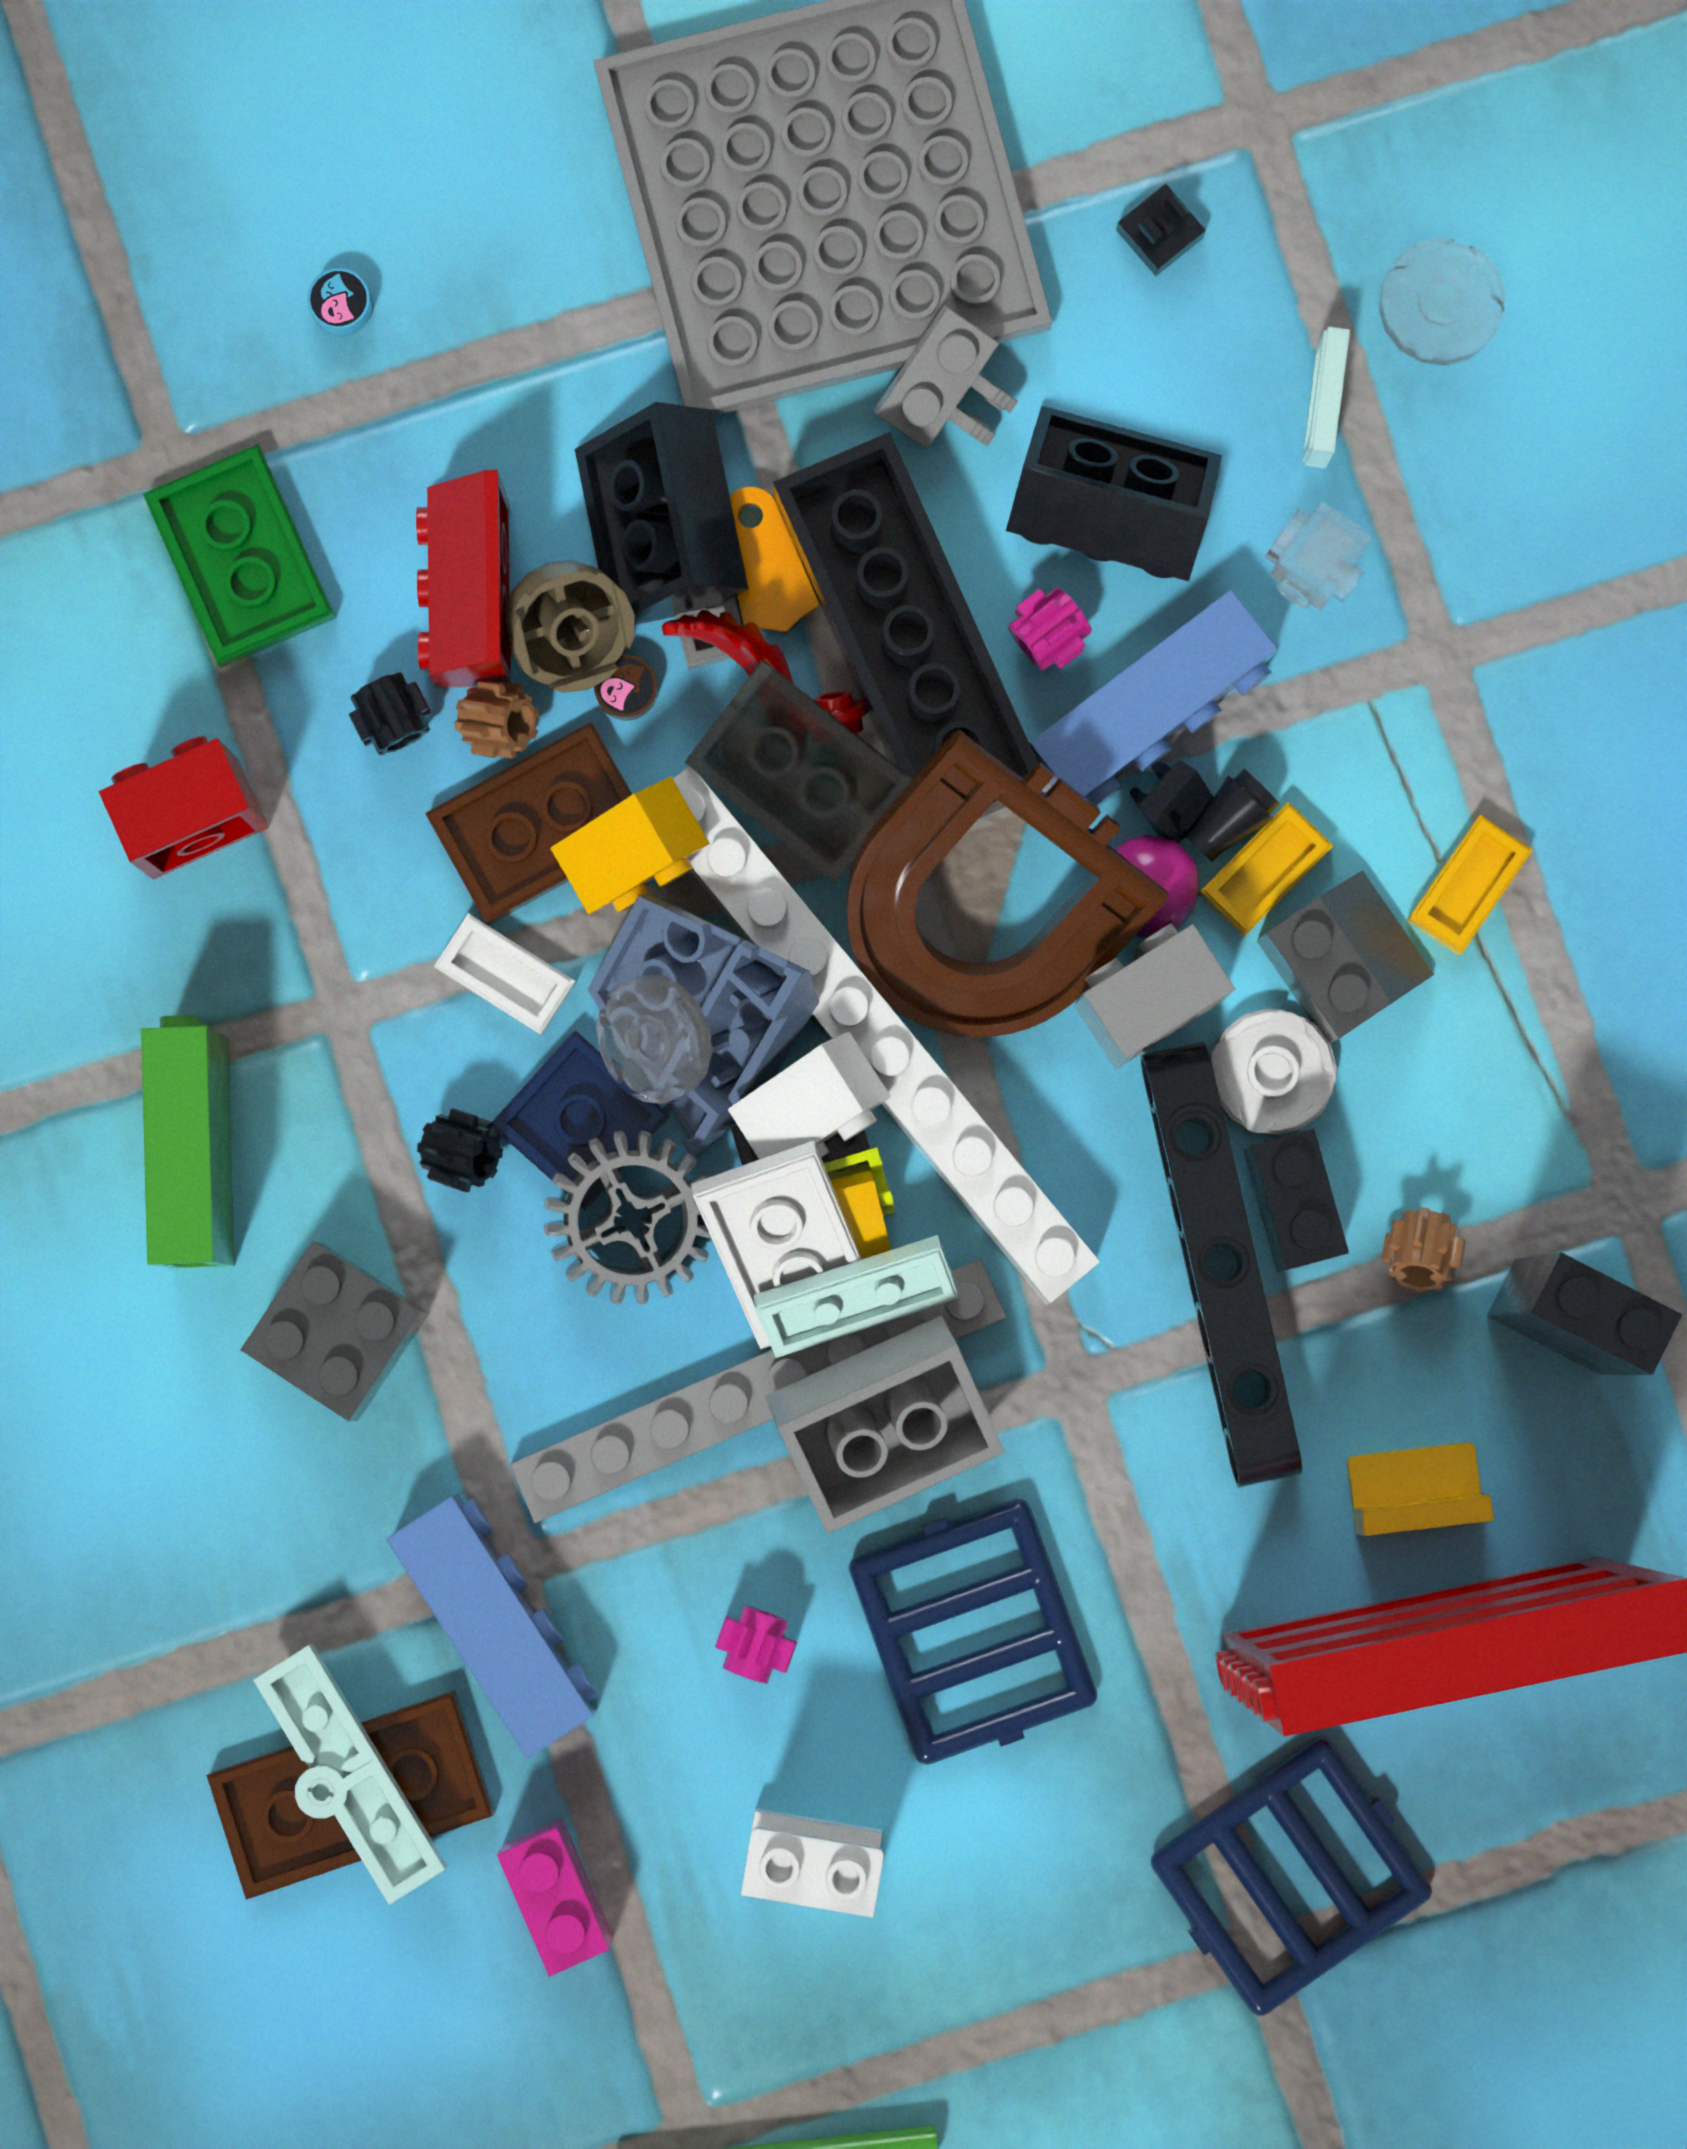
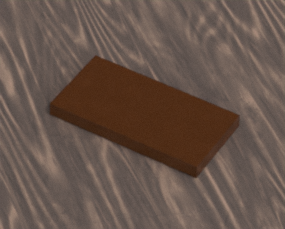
M455 1690L361 1722L430 1837L492 1817L495 1814ZM292 1745L206 1775L246 1900L362 1861L335 1815L325 1819L313 1818L306 1815L298 1807L295 1799V1786L299 1777L309 1768L305 1761H301Z

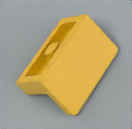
M1466 1442L1355 1455L1347 1459L1355 1533L1370 1536L1494 1521L1491 1495L1481 1493L1476 1450L1472 1443Z

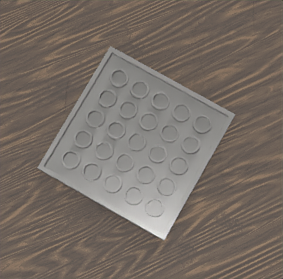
M828 0L593 60L684 406L712 409L713 416L900 369L944 305L987 333L998 343L1051 330L1052 319L964 0Z

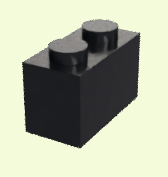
M1314 1128L1254 1144L1243 1149L1277 1272L1349 1253Z

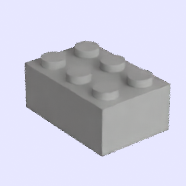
M942 1315L765 1396L780 1435L827 1534L1005 1453L960 1349Z

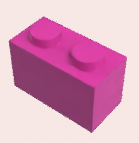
M563 1818L503 1844L496 1855L549 1977L610 1950L614 1936Z

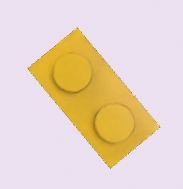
M668 777L634 793L550 849L588 915L611 903L617 913L628 909L634 905L639 895L651 894L646 886V883L655 878L659 887H662L692 870L693 866L688 857L710 843L673 778Z

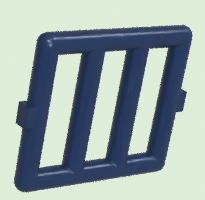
M1014 1499L948 1523L946 1517L921 1525L924 1532L861 1554L851 1560L849 1572L913 1753L921 1764L930 1765L997 1740L1001 1747L1025 1738L1024 1730L1088 1708L1096 1702L1097 1690L1031 1506L1026 1500ZM1012 1529L1024 1565L900 1610L890 1611L878 1577L879 1575L998 1532ZM1031 1589L1034 1590L1046 1626L914 1674L912 1673L900 1639L901 1636ZM1055 1650L1068 1687L945 1732L934 1734L922 1698Z
M1324 1737L1311 1741L1159 1848L1151 1857L1152 1869L1192 1925L1188 1933L1204 1956L1209 1952L1211 1953L1248 2009L1257 2016H1264L1424 1904L1432 1894L1430 1883L1390 1827V1824L1395 1820L1378 1797L1374 1800L1370 1798L1334 1744ZM1318 1769H1320L1400 1885V1888L1370 1909L1366 1906L1288 1793L1289 1789ZM1265 1806L1272 1813L1347 1922L1345 1927L1318 1946H1315L1235 1829V1827ZM1213 1843L1295 1961L1264 1984L1182 1867L1184 1863Z

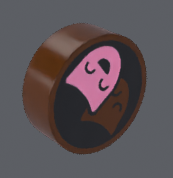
M623 654L615 663L618 666L615 673L609 679L594 686V692L598 704L606 714L618 720L630 721L644 716L652 709L658 695V684L653 669L646 661L634 655Z

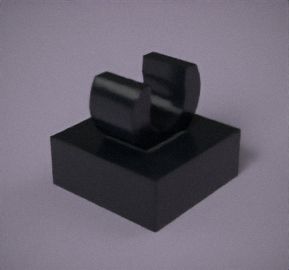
M1166 183L1122 218L1116 228V231L1155 276L1159 275L1202 240L1206 231Z
M1179 759L1172 768L1165 763L1156 762L1151 766V769L1160 782L1149 794L1143 793L1134 786L1130 790V795L1157 836L1175 840L1180 844L1186 837L1185 835L1196 825L1214 796L1198 771Z

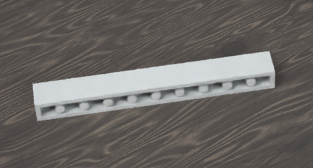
M691 765L688 766L673 780L710 843L688 857L693 866L690 873L746 941L810 971L819 1000L810 1019L828 1041L850 1031L891 1096L881 1105L1045 1305L1053 1302L1099 1264L1100 1261Z

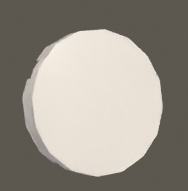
M1268 1008L1245 1014L1222 1032L1210 1055L1223 1113L1229 1121L1250 1133L1278 1136L1300 1130L1323 1112L1333 1093L1337 1066L1330 1042L1313 1022L1292 1012Z

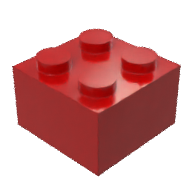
M205 736L187 740L170 751L171 759L151 768L148 767L147 763L127 767L111 777L113 785L98 791L129 862L153 880L269 828L239 759L218 738L209 742Z

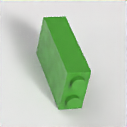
M163 1016L159 1018L160 1028H141L147 1265L165 1268L235 1266L228 1037L210 1028L209 1022H199V1016Z

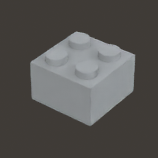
M1171 923L1139 944L1140 947L1134 951L1138 958L1137 960L1123 967L1119 959L1116 958L1085 978L1089 987L1074 1007L1115 1070L1219 1005L1236 990L1194 924L1178 933Z

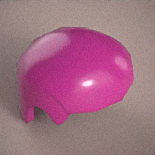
M1150 834L1125 840L1115 850L1168 891L1167 899L1162 907L1136 936L1148 938L1171 923L1178 931L1193 913L1197 902L1199 877L1194 859L1175 840Z

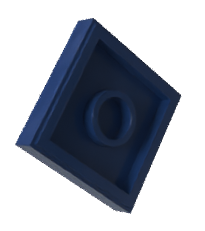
M575 1030L492 1121V1127L550 1180H552L555 1173H560L574 1181L579 1172L570 1165L567 1157L572 1152H575L584 1160L586 1165L594 1161L596 1158L589 1149V1140L598 1138L604 1146L606 1154L615 1151L612 1141L613 1133L615 1131H623L627 1138L628 1150H635L639 1132H649L652 1137L668 1120L670 1115L663 1108L661 1109L653 1099ZM625 1166L618 1167L619 1172H621ZM600 1177L588 1188L581 1201L580 1207L585 1211L605 1189Z

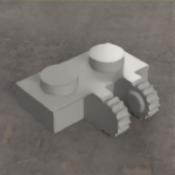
M944 305L873 411L876 415L926 449L929 448L948 419L963 431L988 446L995 436L990 426L979 417L971 416L957 405L970 386L985 396V400L999 410H1006L1011 413L1018 400L980 374V371L999 343Z

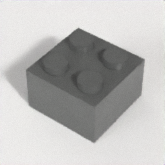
M312 1241L240 1350L348 1422L358 1421L429 1313L325 1244Z

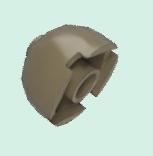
M574 560L548 562L527 573L512 590L504 611L505 638L516 663L533 680L535 679L539 683L548 685L552 690L563 693L588 690L609 679L618 669L615 663L622 656L625 646L630 650L635 637L634 612L625 592L600 569Z

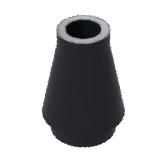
M1243 768L1233 779L1229 775L1226 777L1196 825L1185 836L1213 862L1221 853L1272 821L1273 819L1269 814L1280 803L1260 782Z

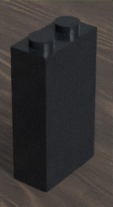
M1559 1252L1514 1260L1487 1317L1600 1375H1653L1683 1314Z

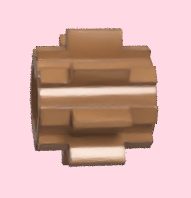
M480 680L477 683V688L472 687L466 690L467 696L463 700H458L456 705L458 715L457 721H454L455 730L463 735L462 741L472 745L471 753L473 755L514 759L516 758L517 751L522 752L528 749L527 743L537 736L536 722L540 716L538 708H534V705L531 704L533 698L522 694L523 686L521 684Z
M1420 1207V1210L1416 1211L1408 1209L1402 1213L1401 1220H1393L1391 1233H1386L1381 1261L1390 1263L1389 1275L1397 1279L1396 1284L1403 1288L1407 1286L1417 1289V1292L1424 1293L1431 1289L1439 1291L1444 1288L1445 1281L1454 1280L1455 1269L1461 1267L1466 1241L1463 1238L1456 1237L1457 1224L1451 1223L1450 1216L1446 1213H1437L1430 1211V1208Z

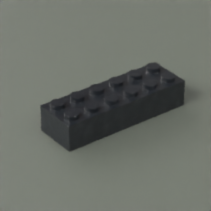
M885 433L774 481V500L862 700L866 702L867 712L902 791L906 789L951 735L958 730L964 732L1025 780L1038 762L891 433ZM995 800L979 819L1003 809L1005 806L998 800Z

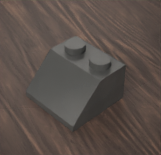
M1363 870L1267 931L1257 941L1311 1022L1319 1028L1330 1044L1434 975Z

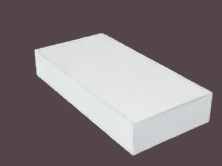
M469 913L434 965L438 971L541 1036L544 1035L576 985L575 980Z

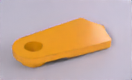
M744 487L730 495L749 587L748 590L737 595L743 626L748 622H753L758 626L759 630L788 633L803 617L818 608L819 602L775 500L768 492L761 488ZM749 506L758 507L763 513L761 523L753 528L744 527L740 523L742 511Z

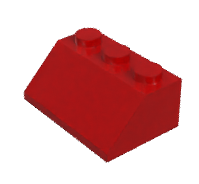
M483 470L427 487V507H417L416 510L418 545H428V569H418L417 598L419 607H428L429 631L418 632V663L420 670H429V676L436 688L477 687V683L480 680L511 683V650L505 638L504 611L510 597L509 500L498 470Z

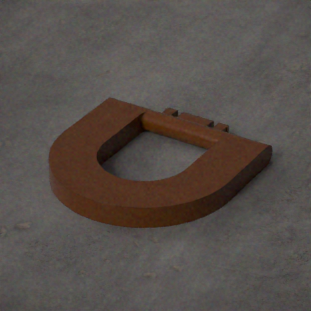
M961 730L951 735L866 835L856 854L848 879L846 895L847 925L850 943L862 973L882 998L896 1011L922 1026L942 1033L965 1037H995L1016 1033L1041 1024L1059 1014L1076 1001L1089 987L1085 978L1117 957L1162 907L1167 899L1168 891L1107 844L1115 835L1117 836L1120 830L1119 823L1106 815L1093 829L1088 828L1101 813L1100 809L1061 778L1046 793L1042 792L1054 777L1053 772L1042 763L1037 764L1024 780ZM998 800L1090 871L1091 874L1039 933L1019 952L995 962L968 963L953 959L930 944L917 924L915 906L919 891L930 873L993 801Z

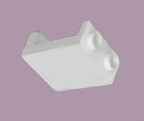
M755 1808L741 1895L874 1918L884 1858L883 1851L880 1849L882 1830Z

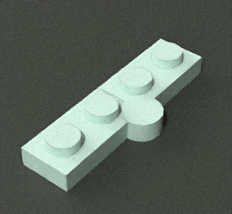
M313 1643L253 1679L301 1761H305L309 1768L299 1777L295 1786V1799L298 1807L306 1815L313 1818L325 1819L335 1815L389 1905L448 1867Z

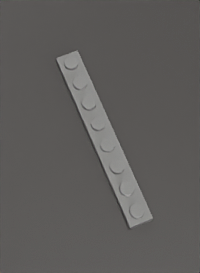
M981 1259L951 1271L957 1286L959 1299L778 1358L775 1357L773 1350H770L511 1463L510 1467L534 1523L773 1420L774 1418L765 1398L766 1395L942 1315L955 1340L1006 1318Z

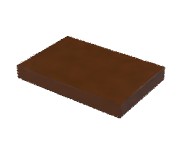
M590 722L425 814L483 919L489 926L568 882V878L550 848L630 797L632 793L594 725Z

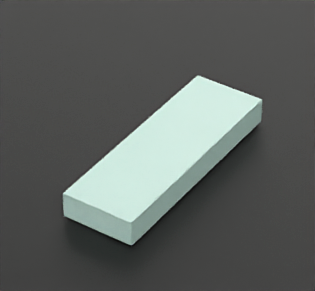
M938 1235L754 1295L756 1310L776 1358L959 1299L957 1286Z

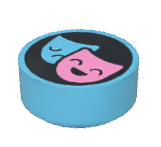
M345 268L326 270L313 280L308 290L307 303L310 313L317 325L330 334L349 335L355 333L367 323L371 316L373 303L370 291L365 281L354 271Z

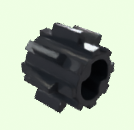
M401 672L380 677L364 685L350 697L356 710L349 713V717L364 745L368 746L373 743L379 755L401 750L420 740L424 734L430 731L425 717L431 715L432 712L417 683L407 684Z
M452 1108L449 1116L439 1114L435 1116V1121L432 1123L427 1122L422 1129L424 1134L421 1142L417 1144V1152L421 1156L419 1164L423 1169L429 1170L427 1178L466 1193L470 1192L472 1185L481 1187L485 1185V1180L489 1177L494 1178L498 1171L496 1167L499 1158L503 1156V1149L500 1148L499 1141L501 1137L499 1133L491 1131L492 1121Z

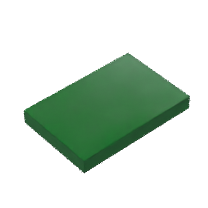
M259 444L143 493L215 661L220 668L336 618Z

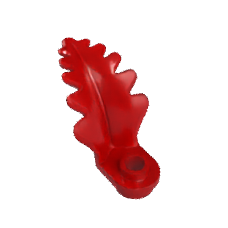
M701 610L697 617H690L684 614L679 619L663 623L662 630L664 636L690 637L713 644L736 661L758 688L779 727L795 731L813 728L814 738L819 740L848 737L864 730L862 717L867 714L866 702L863 700H852L850 691H835L819 695L814 698L815 705L803 707L797 695L783 652L777 644L770 645L765 641L755 623L748 622L743 627L737 623L729 612H721L720 617L707 610Z

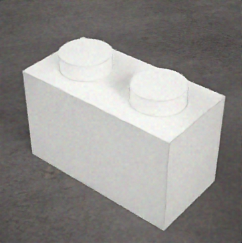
M849 1031L819 1045L728 1108V1111L759 1160L813 1140L821 1158L830 1153L824 1144L826 1140L839 1133L842 1139L846 1141L877 1121L871 1110L891 1096Z

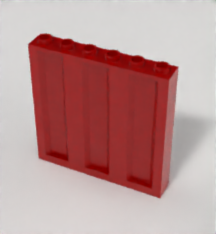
M1592 1557L1222 1634L1225 1650L1215 1652V1660L1223 1691L1228 1690L1230 1696H1235L1238 1703L1241 1702L1245 1705L1246 1709H1250L1254 1715L1259 1716L1262 1722H1266L1285 1737L1687 1653V1578L1601 1557Z

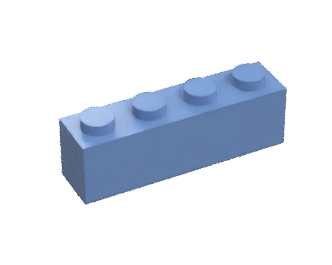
M1230 589L1034 738L1029 744L1038 764L1042 763L1053 772L1054 777L1049 782L1051 786L1061 778L1099 807L1122 788L1117 778L1136 764L1142 772L1146 771L1172 750L1167 742L1170 737L1185 726L1194 734L1219 715L1222 710L1216 702L1236 688L1241 696H1244L1263 682L1272 673L1266 664L1271 661L1278 648Z
M456 1494L406 1525L386 1540L526 1759H529L594 1716L597 1709L591 1700L597 1697L599 1693L583 1666L577 1662L569 1667L556 1647L564 1638L549 1613L544 1608L534 1613L521 1590L529 1586L515 1560L509 1553L499 1558L486 1536L494 1530L478 1503L471 1499L464 1504L459 1494Z

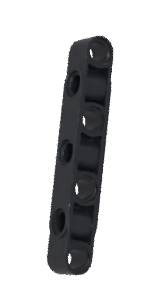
M1198 1042L1143 1054L1140 1058L1143 1080L1235 1482L1238 1488L1302 1474L1301 1455L1208 1049L1205 1042ZM1193 1121L1206 1129L1209 1144L1202 1155L1191 1156L1179 1148L1176 1141V1132L1181 1123ZM1216 1245L1229 1248L1237 1260L1235 1274L1225 1282L1213 1279L1205 1269L1206 1254ZM1247 1370L1257 1373L1265 1384L1263 1399L1258 1405L1251 1408L1242 1406L1233 1394V1385L1236 1378Z

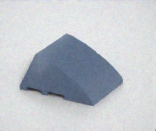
M648 893L639 895L588 988L590 995L628 1056H639L657 1085L652 1095L661 1109L670 1106L689 1137L682 1143L688 1153L695 1159L700 1157L735 1123L728 1108L776 1076L819 1003L809 970L725 931L667 900Z

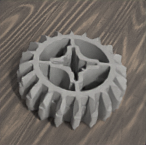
M615 1131L612 1138L614 1152L606 1154L604 1146L599 1139L593 1138L589 1140L588 1145L596 1158L594 1161L586 1165L584 1160L575 1152H572L567 1157L570 1165L579 1172L574 1181L564 1174H554L552 1182L558 1188L567 1191L565 1199L547 1197L544 1207L552 1212L563 1213V1220L550 1221L544 1224V1232L547 1236H566L567 1240L551 1249V1254L556 1261L564 1260L572 1255L576 1256L577 1259L568 1266L565 1272L566 1277L572 1282L579 1279L588 1270L592 1273L586 1285V1292L589 1295L595 1297L601 1291L605 1281L611 1282L610 1300L612 1303L621 1304L625 1296L626 1285H633L636 1301L639 1304H646L649 1299L647 1283L655 1281L662 1295L668 1297L673 1294V1289L665 1277L667 1274L675 1270L682 1280L690 1282L694 1278V1274L689 1267L682 1263L685 1257L689 1254L702 1262L707 1261L709 1253L703 1247L694 1244L696 1235L711 1238L705 1223L698 1222V1215H701L693 1198L691 1186L692 1183L708 1177L703 1174L686 1180L684 1176L693 1169L696 1159L691 1154H686L672 1165L669 1161L675 1152L676 1144L670 1139H665L660 1144L656 1154L650 1153L652 1138L649 1132L640 1131L636 1141V1149L628 1150L625 1133L623 1131ZM638 1165L652 1168L667 1176L673 1183V1186L660 1192L655 1190L644 1195L635 1194L628 1189L618 1167ZM600 1177L608 1196L607 1209L601 1217L591 1222L592 1226L579 1232L578 1214L581 1201L588 1188ZM617 1188L620 1189L626 1201L630 1202L636 1209L647 1207V1218H639L644 1223L643 1227L639 1229L645 1241L644 1246L641 1245L638 1237L631 1233L625 1225L614 1228V1216L622 1217L617 1211L622 1205L616 1194ZM681 1204L682 1222L678 1236L670 1249L663 1256H660L653 1236L654 1227L658 1220L671 1213V1208ZM614 1241H625L633 1245L643 1266L637 1268H617L601 1262L587 1250L600 1243L604 1246Z

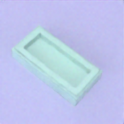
M1328 327L1327 330H1324L1316 346L1302 455L1304 466L1326 469L1335 452L1350 335L1349 329Z

